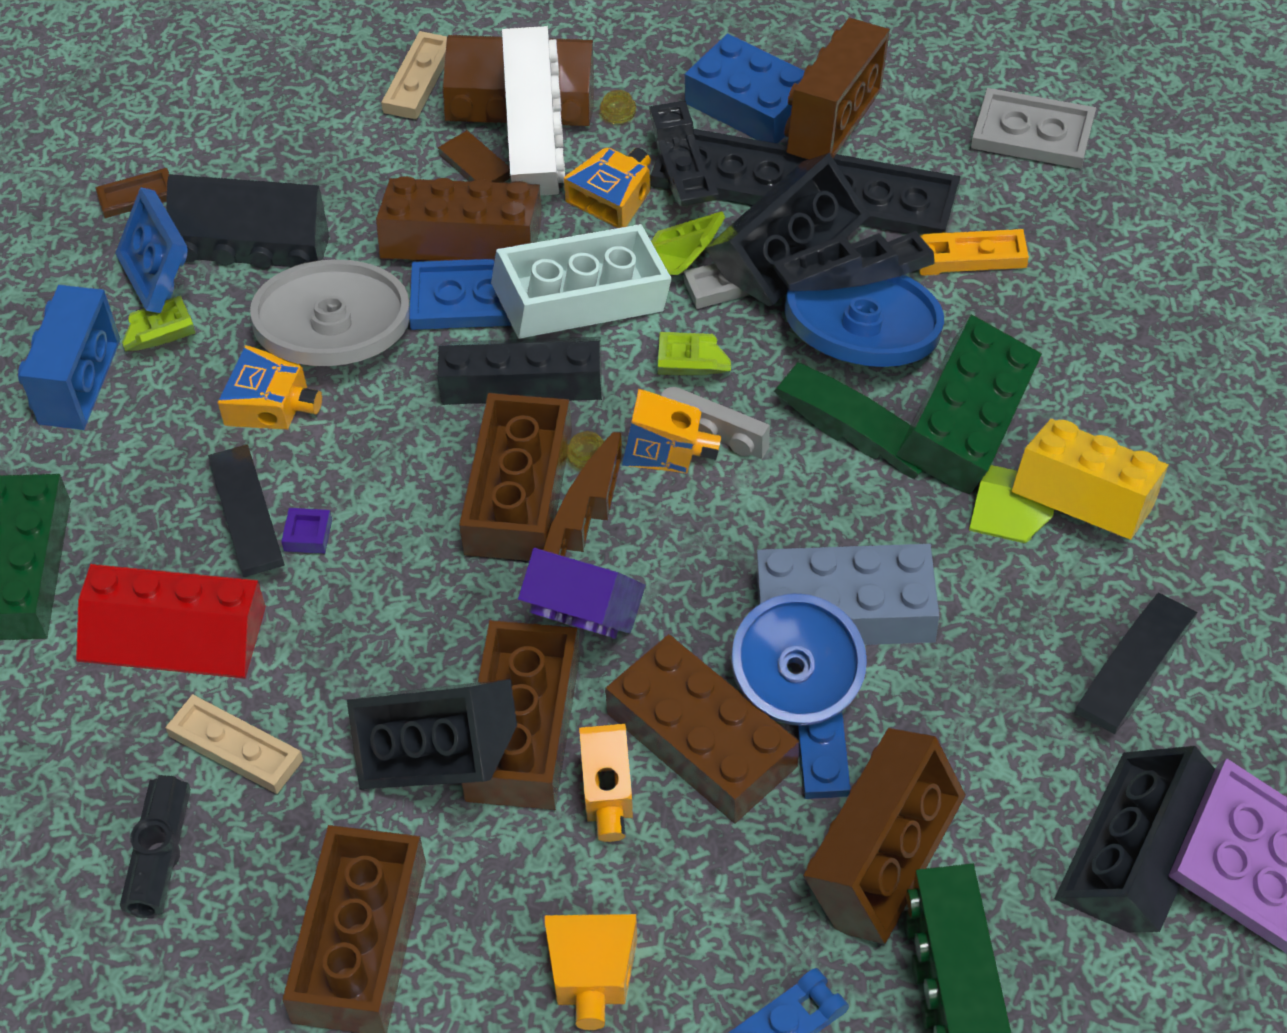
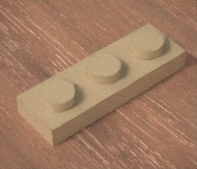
M419 31L381 102L383 113L417 120L445 67L447 36Z
M193 694L165 727L170 738L275 794L279 793L303 761L300 750Z

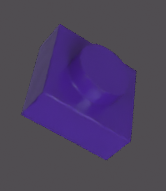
M289 508L281 540L283 550L286 552L325 554L332 524L330 510Z

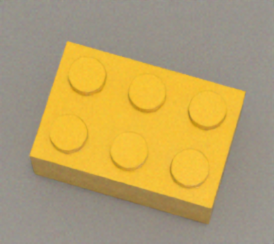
M1050 419L1026 446L1011 492L1131 540L1151 512L1169 464L1159 461L1152 453L1140 450L1133 451L1120 446L1111 437L1104 435L1095 436L1079 430L1078 426L1070 421Z

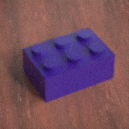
M533 548L518 600L531 604L529 613L616 639L618 631L631 633L646 584L616 571Z

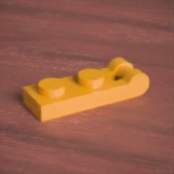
M1023 229L921 235V238L933 250L935 264L919 269L922 276L939 275L941 272L1027 268L1029 256Z

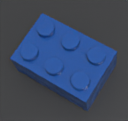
M727 33L684 74L685 101L687 105L756 140L778 144L785 137V126L791 115L792 106L788 105L789 92L794 83L798 84L801 81L805 71Z
M58 285L52 300H49L45 306L42 324L39 330L34 332L30 352L26 361L21 362L18 370L19 383L24 387L28 397L29 408L33 410L38 425L85 430L121 340L105 291L102 289Z

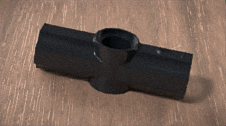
M158 775V778L149 781L140 821L133 827L130 834L133 851L120 900V907L123 912L130 913L137 918L153 919L154 916L163 913L172 870L180 858V847L178 844L191 789L188 782L181 781L175 776ZM163 842L160 847L148 850L152 845Z

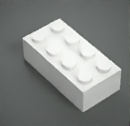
M548 26L502 29L511 181L540 184V195L559 194L558 183H564L565 164L563 148H556L563 147L556 39L549 40Z

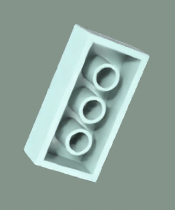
M642 224L496 249L491 284L519 339L664 311L671 283V277Z

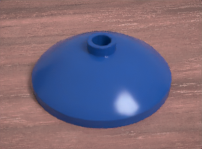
M784 594L770 598L756 606L740 624L731 651L733 675L743 696L773 720L791 725L817 724L841 713L856 697L866 673L865 645L854 622L836 605L820 597L808 594ZM792 662L799 664L802 672L800 674L791 673L787 668V664Z

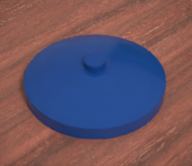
M906 275L862 286L832 290L790 291L788 289L785 302L787 321L802 340L826 355L865 366H899L913 363L926 357L937 347L944 326V313L938 300L927 288Z

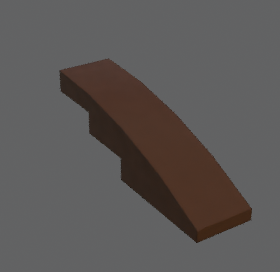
M620 432L611 433L590 457L567 491L551 524L544 551L564 557L567 550L584 552L591 519L608 521L622 459Z

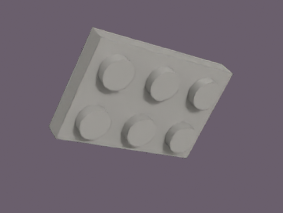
M987 88L972 137L971 148L1082 169L1096 107Z

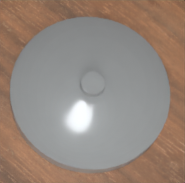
M321 260L294 266L270 278L254 295L250 307V316L256 339L273 355L297 364L338 366L368 359L391 347L404 334L409 323L410 310L409 298L404 285L388 271L372 264L353 260Z

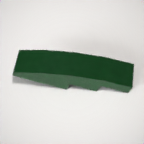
M797 362L773 391L827 436L837 441L843 436L862 453L875 460L881 455L901 473L912 479H915L922 472L918 467L896 456L911 425L872 399L838 380Z

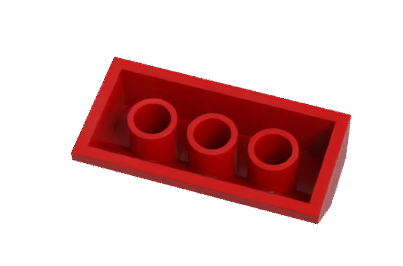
M90 564L78 599L77 662L246 679L266 608L258 580Z

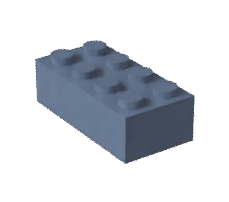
M931 544L757 550L758 605L770 598L784 594L813 595L831 602L844 611L859 630L864 645L936 642L939 609Z

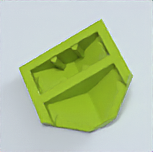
M723 211L657 231L651 242L669 275H679L684 272L702 253L705 247L709 245L726 218Z
M181 295L166 300L161 313L146 311L145 308L130 313L128 320L131 324L126 331L122 344L125 352L137 351L195 334L192 319Z
M660 332L658 375H708L731 371V360L717 345V338L714 334Z
M991 465L989 471L980 482L969 531L1027 543L1053 517L1054 509L1011 492L1018 471Z

